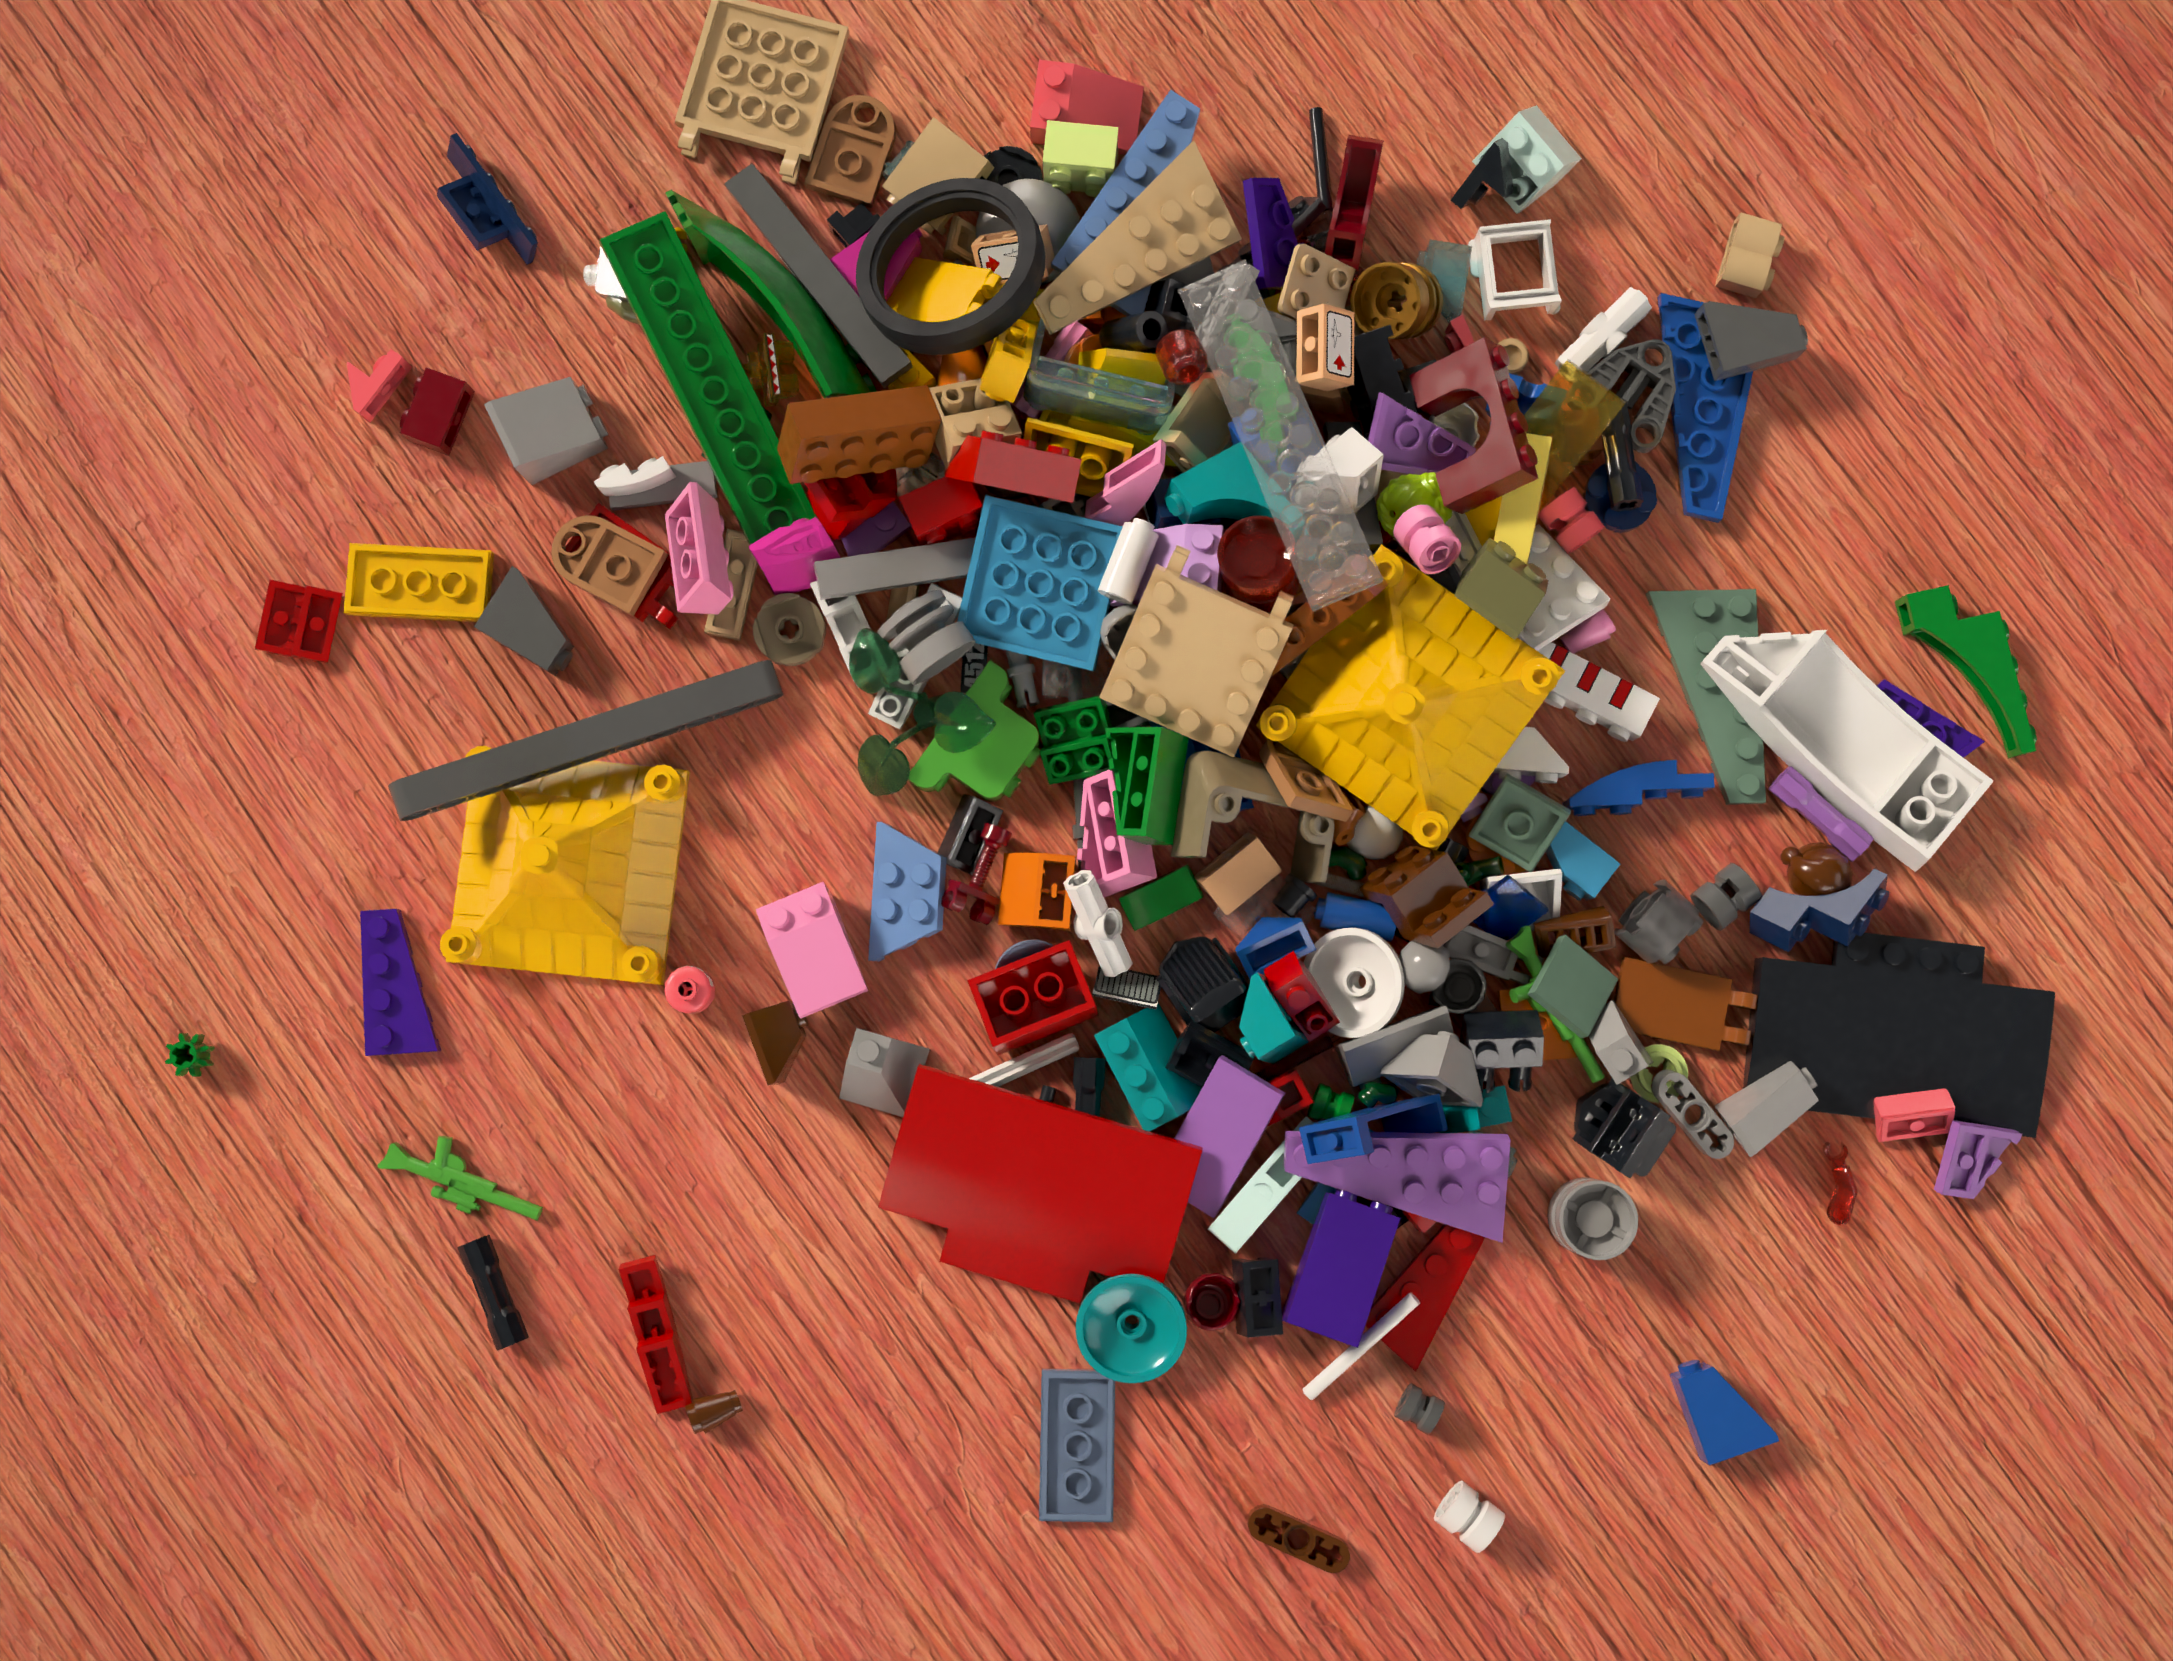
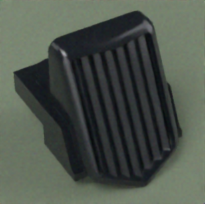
M1196 937L1174 942L1159 966L1160 975L1156 977V980L1187 1026L1192 1020L1194 1023H1198L1216 1032L1243 1013L1249 986L1231 957L1216 938L1210 940L1207 937Z
M1611 1078L1608 1084L1596 1087L1577 1100L1574 1122L1576 1134L1572 1139L1631 1179L1634 1173L1641 1177L1648 1175L1675 1134L1676 1126L1668 1121L1671 1115L1621 1083L1616 1085L1613 1078Z

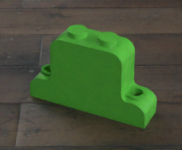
M991 660L988 662L906 778L910 783L924 792L935 790L939 792L951 777L989 802L998 801L1004 795L1008 798L1012 796L1021 783V780L1018 778L1020 772L1025 766L1031 768L1039 758L1040 749L1038 746L1040 740L1034 725L1003 704L1013 689L1009 684L1004 669Z

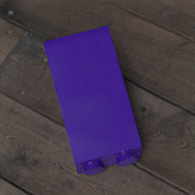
M1336 1189L1335 1194L1325 1193L1284 1303L1282 1321L1358 1348L1400 1218L1391 1215L1392 1207L1372 1201L1370 1207L1356 1202L1358 1195Z

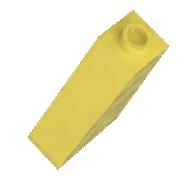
M1526 433L1529 445L1532 446L1537 455L1538 463L1535 467L1539 479L1502 496L1494 541L1497 543L1502 541L1508 544L1516 552V557L1528 565L1549 463L1552 437Z

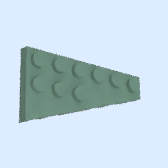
M1756 589L1648 591L1646 593L1649 605H1652L1657 617V626L1661 636H1664L1672 665L1689 709L1693 711L1699 727L1697 729L1702 742H1705L1712 761L1711 766L1726 805L1766 803L1763 740L1748 725L1701 665V662L1724 636L1739 635L1740 638L1758 637Z

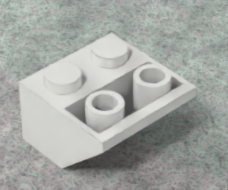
M1352 427L1341 436L1339 434L1335 435L1328 441L1321 453L1316 457H1308L1300 465L1297 472L1296 512L1299 515L1352 516L1378 494L1384 454Z

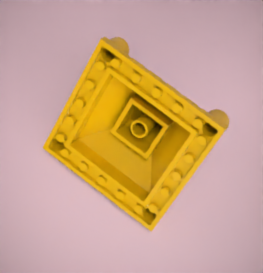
M1381 544L1369 560L1389 585L1309 648L1270 706L1262 713L1256 727L1268 739L1278 741L1413 835L1420 845L1437 850L1446 840L1451 829L1545 698L1556 687L1566 670L1518 637L1515 640L1455 597V594Z
M477 746L471 749L466 754V757L490 750L492 748L487 746ZM590 761L468 801L451 928L446 930L440 940V950L446 958V962L664 985L690 771L674 769L667 765L650 767Z

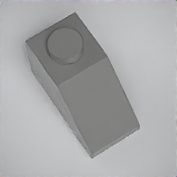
M1612 1000L1605 1004L1589 1034V1038L1598 1057L1616 1085L1651 1065L1653 1060L1615 1001Z

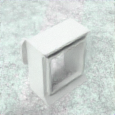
M1551 219L1479 227L1475 238L1468 243L1470 272L1472 276L1479 278L1484 321L1492 320L1495 312L1501 310L1545 306L1547 314L1554 315L1559 312L1562 300L1558 291L1550 229ZM1538 239L1543 288L1497 293L1491 244Z

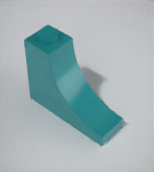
M1241 442L1171 479L1164 498L1169 511L1174 516H1178L1183 524H1192L1210 518L1241 520L1265 530L1275 537L1286 549L1298 543L1306 526L1304 520Z

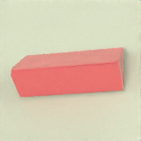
M1935 1089L1874 1098L1878 1142L1949 1133L1952 1120H1954L1955 1105L1948 1090Z

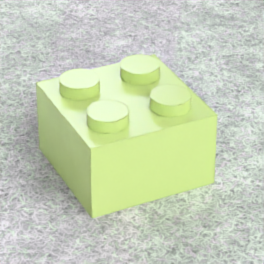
M1047 120L1043 153L1044 181L1052 184L1055 188H1059L1065 194H1069L1071 191L1085 192L1086 195L1091 197H1097L1117 168L1118 127Z

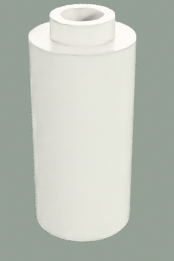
M1134 518L1133 522H1124L1098 588V592L1101 595L1122 604L1132 605L1159 537L1153 531L1155 527L1153 524L1139 518Z

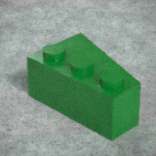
M1164 727L1105 728L1106 738L1111 740L1113 758L1109 759V768L1115 774L1116 790L1112 792L1117 836L1146 845H1173L1189 737Z

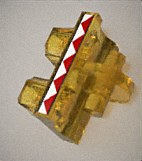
M764 333L763 341L757 344V352L747 353L748 363L742 365L748 379H750L753 389L763 388L765 406H776L780 399L794 397L799 392L797 375H780L779 365L793 363L794 347L793 342L775 340L774 333Z

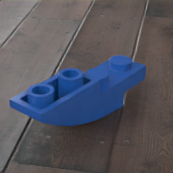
M1677 760L1640 764L1600 778L1576 792L1564 801L1562 805L1573 810L1574 816L1596 815L1595 809H1609L1610 815L1632 814V808L1643 804L1642 794L1644 793L1647 800L1666 799L1667 793L1681 792V798L1684 799L1704 797L1703 792L1715 788L1714 773L1677 774Z

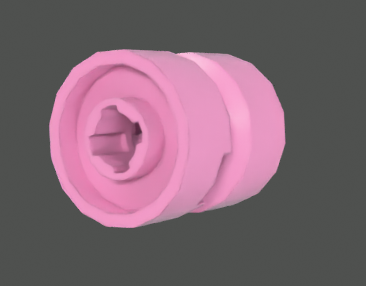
M1417 505L1408 509L1400 516L1394 526V537L1397 542L1410 555L1418 568L1426 574H1437L1444 571L1455 562L1460 554L1461 542L1458 537L1445 525L1443 519L1433 507L1429 505Z

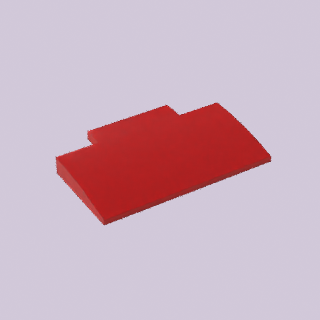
M919 1064L878 1208L948 1228L939 1262L1081 1303L1090 1271L1110 1277L1122 1274H1139L1164 1283L1203 1147Z

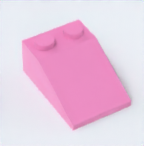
M824 882L756 909L766 940L800 1019L868 991L833 895Z

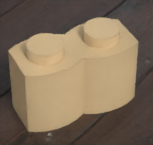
M1741 212L1734 220L1715 286L1753 298H1757L1763 289L1768 290L1775 274V270L1770 268L1772 257L1779 256L1785 239L1784 236L1780 235L1782 224Z

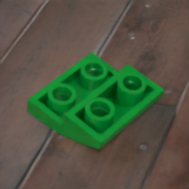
M1100 696L1039 708L1033 713L1043 744V748L1039 752L1049 785L1095 776L1110 769L1109 759L1113 758L1111 740L1106 738L1105 728H1112L1106 701L1099 698Z

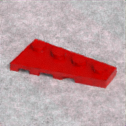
M1444 1224L1371 1306L1365 1325L1368 1329L1408 1293L1411 1292L1419 1300L1420 1304L1380 1339L1415 1372L1423 1360L1485 1237Z

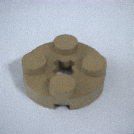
M784 593L768 599L762 605L757 619L755 618L753 636L760 651L772 662L785 666L801 665L811 660L823 649L826 624L822 613L814 603L800 597V595ZM791 621L793 625H799V630L795 632V637L789 639L787 635H780V630L785 628L784 622Z

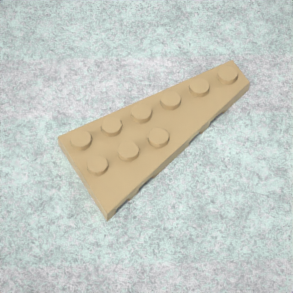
M1194 140L1034 300V304L1050 335L1242 240Z

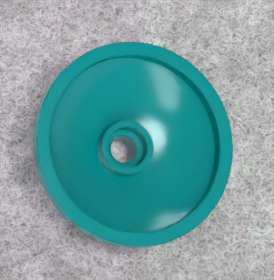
M1122 1274L1108 1278L1096 1285L1085 1296L1078 1310L1076 1339L1082 1355L1093 1369L1114 1381L1142 1383L1163 1375L1177 1362L1186 1343L1187 1321L1180 1301L1167 1286L1148 1276ZM1134 1315L1139 1321L1136 1324H1129L1126 1321V1317Z

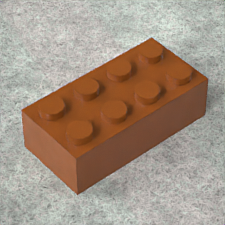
M928 385L788 403L777 450L790 484L801 482L813 483L821 479L835 477L848 478L856 474L869 472L882 473L890 469L904 467L916 468L927 464L942 419Z

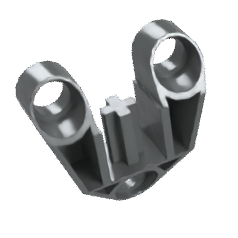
M1657 339L1615 350L1579 378L1571 386L1566 396L1567 403L1573 410L1596 408L1602 398H1605L1623 371H1626L1629 375L1613 399L1626 401L1628 409L1633 408L1647 386L1652 388L1653 390L1634 416L1635 419L1631 424L1630 436L1633 450L1639 453L1651 452L1661 441L1676 391L1672 352L1664 341ZM1649 349L1658 350L1663 356L1662 364L1659 366L1649 365L1644 358L1645 351ZM1580 388L1588 391L1593 396L1594 401L1590 404L1580 403L1575 396L1576 389ZM1637 427L1648 430L1653 436V442L1644 444L1638 441L1635 436Z

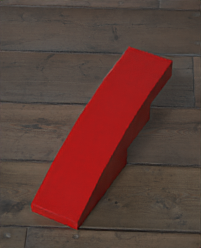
M656 1254L620 1264L618 1270L629 1302L627 1310L638 1341L636 1350L656 1413L661 1414L683 1408L693 1403V1397L675 1320Z

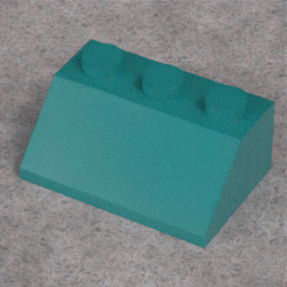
M1159 1003L1157 1004V1009L1145 1008L1094 1035L1143 1130L1150 1132L1191 1109L1202 1088L1165 1068L1177 1037Z

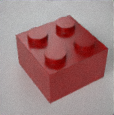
M944 476L899 497L903 512L919 546L949 542V539L960 534L962 537H968L977 533L983 505L972 482Z

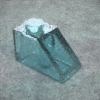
M1430 239L1426 250L1419 251L1416 265L1426 267L1436 276L1443 294L1441 314L1449 324L1451 320L1462 314L1472 246Z

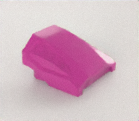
M816 517L810 520L801 518L794 521L788 527H779L748 546L775 596L784 593H796L812 588L810 583L817 581L814 562L840 558L833 542Z

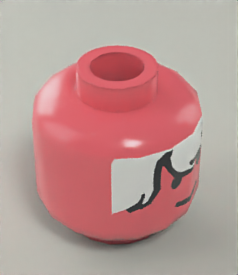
M684 966L677 968L669 975L665 982L664 992L666 1000L672 1008L682 1013L695 1014L702 1012L710 1006L714 999L716 988L708 972L698 967ZM689 982L692 987H688L686 983Z

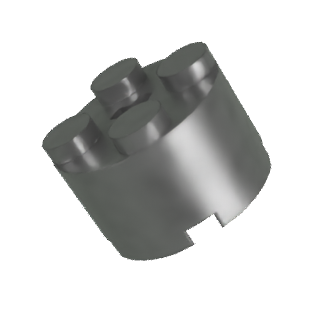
M1659 880L1653 884L1658 888L1651 895L1643 891L1629 905L1619 919V922L1623 925L1622 929L1615 928L1614 931L1623 942L1649 964L1659 960L1664 964L1670 962L1680 950L1677 945L1686 935H1693L1703 924V919L1698 916L1699 910L1666 880Z

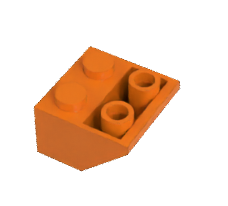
M1004 853L998 925L1070 931L1072 902L1063 883L1069 876L1075 874L1076 856L1050 853Z

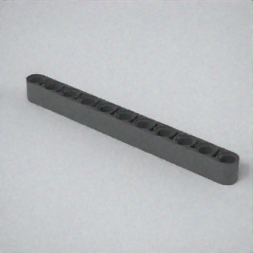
M765 660L398 779L390 783L388 788L399 820L409 821L774 701L784 694L772 661Z

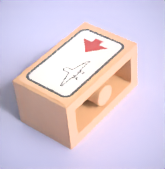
M1047 224L1039 225L1046 255L1042 282L1046 281L1047 277L1054 270L1051 268V262L1055 256ZM1015 230L980 235L971 245L975 265L979 268L991 269L994 274L1000 275L1002 280L999 285L1001 286L1007 282L1017 260V233Z
M1320 304L1297 311L1296 384L1323 391H1331L1354 385V312L1327 304Z

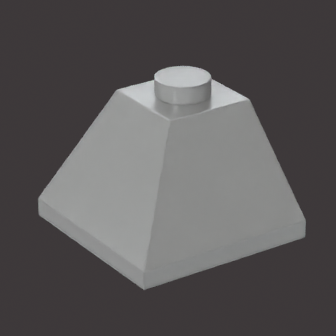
M856 1028L845 1065L839 1099L903 1117L919 1064H926L930 1049Z
M1439 1031L1437 1035L1421 1034L1382 1067L1380 1073L1382 1076L1414 1098L1439 1093L1442 1105L1482 1106L1483 1098L1472 1051L1459 1042L1458 1036L1450 1032Z

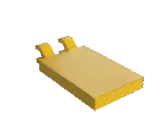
M915 257L886 303L898 314L912 320L922 322L947 321L959 318L982 306L985 299H992L1002 288L999 285L1002 277L994 274L991 269Z

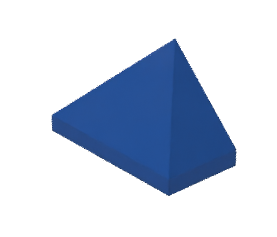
M1261 917L1235 948L1250 980L1251 976L1257 972L1264 975L1263 970L1292 951H1295L1298 957L1301 958L1317 950L1302 918Z

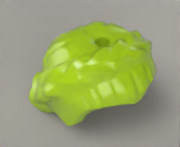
M1425 472L1421 475H1401L1397 479L1390 480L1388 486L1381 492L1376 503L1378 519L1381 522L1382 528L1392 537H1394V526L1404 512L1414 506L1429 505L1433 507L1445 524L1452 517V510L1444 507L1435 472Z

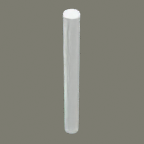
M1411 1292L1408 1293L1362 1335L1358 1348L1354 1346L1347 1348L1302 1389L1304 1394L1310 1400L1315 1399L1420 1304L1416 1296Z

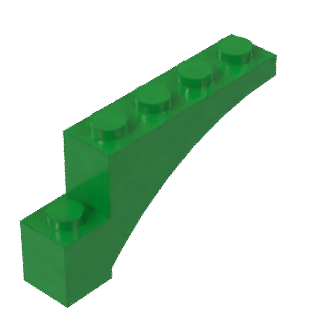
M1949 585L1906 594L1894 601L1903 636L1911 634L1937 651L1975 689L1994 720L2001 735L2008 759L2035 752L2036 731L2028 721L2026 713L2028 706L2025 692L2020 689L2018 683V662L2016 657L2010 652L2008 644L2009 628L2006 621L2002 619L2000 611L1958 620L1956 616L1958 614V602L1956 597L1951 594Z

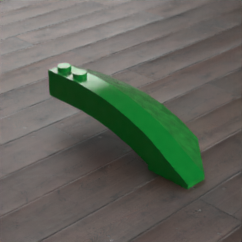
M673 190L665 193L703 265L709 262L712 263L744 290L766 312L787 337L806 365L823 398L877 392L869 375L861 376L856 364L861 361L850 344L844 345L839 334L819 305L798 280L768 251L742 230Z

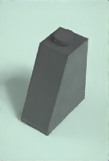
M1711 301L1703 303L1694 314L1714 381L1796 360L1807 349L1808 336L1806 329L1803 325L1799 324L1795 314Z
M512 566L474 627L556 676L559 670L563 671L569 665L573 657L571 650L574 645L527 576Z

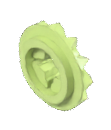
M1663 1044L1644 1047L1653 1060V1063L1648 1067H1658L1660 1063H1663V1070H1673L1688 1079L1686 1061L1677 1050ZM1645 1068L1630 1077L1632 1089L1641 1097L1651 1102L1660 1103L1652 1092L1651 1080L1653 1075L1648 1072V1069ZM1668 1081L1666 1083L1668 1086L1667 1093L1678 1097L1679 1094L1673 1087L1675 1082Z

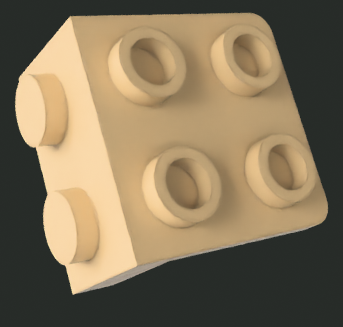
M1307 244L1296 245L1279 299L1278 311L1297 321V311L1320 304L1344 309L1355 269Z

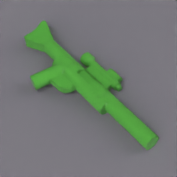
M1529 926L1521 927L1515 937L1506 942L1505 945L1523 959L1533 978L1529 980L1530 983L1511 989L1509 992L1511 1000L1514 1003L1527 1000L1534 1010H1538V1012L1546 1011L1561 1039L1569 1041L1591 1082L1600 1081L1605 1075L1584 1038L1578 1037L1528 995L1543 965L1535 953L1531 928Z
M438 1136L435 1159H432L430 1163L411 1157L399 1143L395 1142L390 1144L386 1156L377 1165L379 1169H405L448 1186L447 1191H444V1188L440 1186H434L431 1190V1196L456 1203V1209L467 1214H471L472 1210H480L481 1206L475 1202L476 1198L536 1221L543 1210V1207L497 1190V1183L466 1172L465 1160L451 1153L452 1137Z

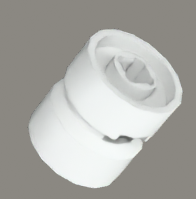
M1459 1481L1449 1490L1439 1504L1434 1515V1521L1450 1533L1459 1532L1460 1541L1474 1552L1480 1553L1496 1537L1505 1520V1513L1488 1500L1480 1502L1478 1500L1479 1493L1464 1481Z

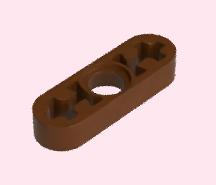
M1257 1505L1248 1514L1247 1525L1251 1535L1256 1540L1329 1573H1338L1347 1567L1350 1560V1552L1346 1543L1340 1537L1270 1505ZM1265 1514H1270L1271 1523L1280 1528L1282 1521H1287L1288 1523L1281 1532V1541L1275 1540L1278 1533L1271 1528H1265L1263 1532H1259V1526L1255 1519L1257 1517L1263 1519ZM1297 1528L1304 1529L1309 1534L1307 1545L1301 1549H1295L1288 1543L1289 1533ZM1316 1536L1322 1537L1319 1540L1321 1547L1331 1550L1334 1545H1337L1338 1552L1342 1556L1340 1560L1333 1559L1331 1563H1327L1326 1555L1315 1549V1556H1310L1309 1554L1313 1551L1316 1544Z

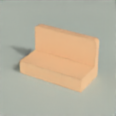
M1247 832L1194 875L1200 888L1211 896L1221 911L1229 915L1281 872V868L1258 837Z

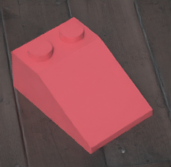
M1039 59L1030 123L1031 144H1045L1047 120L1118 127V154L1126 155L1138 136L1144 86L1077 64Z

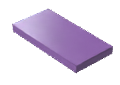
M1223 1055L1218 1058L1174 1138L1203 1147L1188 1203L1212 1218H1215L1286 1094Z

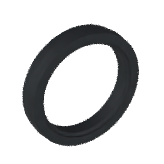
M978 178L943 180L908 194L891 206L873 225L858 255L856 285L867 315L879 331L894 344L920 354L947 355L959 353L983 345L996 338L1011 327L1028 309L1036 297L1044 276L1046 258L1044 243L1034 216L1024 202L1008 188L998 183ZM978 211L1003 219L1016 231L1018 236V255L1014 269L1000 291L978 309L959 318L947 321L922 322L898 314L886 303L884 279L892 256L910 234L929 221L951 213Z

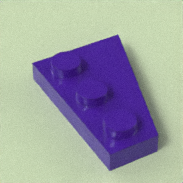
M1250 178L1243 181L1253 267L1260 271L1255 280L1256 290H1282L1294 248L1298 245L1292 228L1295 219L1279 178Z
M1885 679L1876 685L1909 716L1963 758L1985 742Z

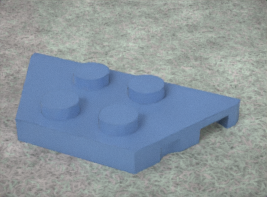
M877 822L868 956V961L877 962L899 949L904 950L916 944L923 937L928 938L943 930L944 907L941 905V900L945 892L947 862L946 857L934 850L928 849L922 843L883 822Z

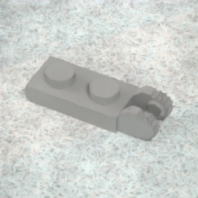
M1467 925L1443 944L1451 954L1450 959L1462 958L1473 961L1483 972L1500 979L1511 980L1525 985L1530 983L1529 980L1532 978L1527 974L1513 971L1516 960L1523 961V959L1506 947L1505 943L1508 942L1507 940ZM1538 956L1540 962L1543 963L1544 959Z

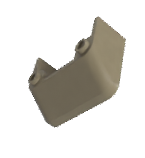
M1213 751L1195 752L1187 759L1171 857L1206 858L1211 822L1228 823L1233 821L1239 814L1242 798L1290 808L1287 806L1263 763ZM1299 810L1300 815L1290 874L1304 883H1326L1335 827L1334 819Z

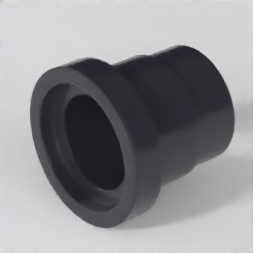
M1289 873L1284 879L1285 885L1278 892L1272 903L1285 915L1294 918L1308 901L1313 902L1317 895L1304 882Z

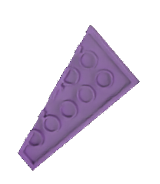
M1285 1131L1283 1165L1285 1172L1503 1243L1511 1142L1508 1134L1370 1132L1374 1149L1373 1153L1307 1164L1300 1131Z

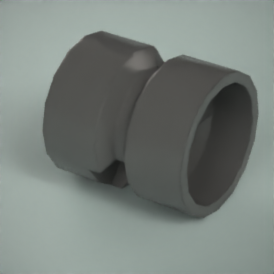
M1730 863L1714 876L1715 883L1707 881L1690 895L1694 906L1699 910L1703 918L1719 931L1738 918V910L1747 911L1762 897L1754 881L1735 863Z

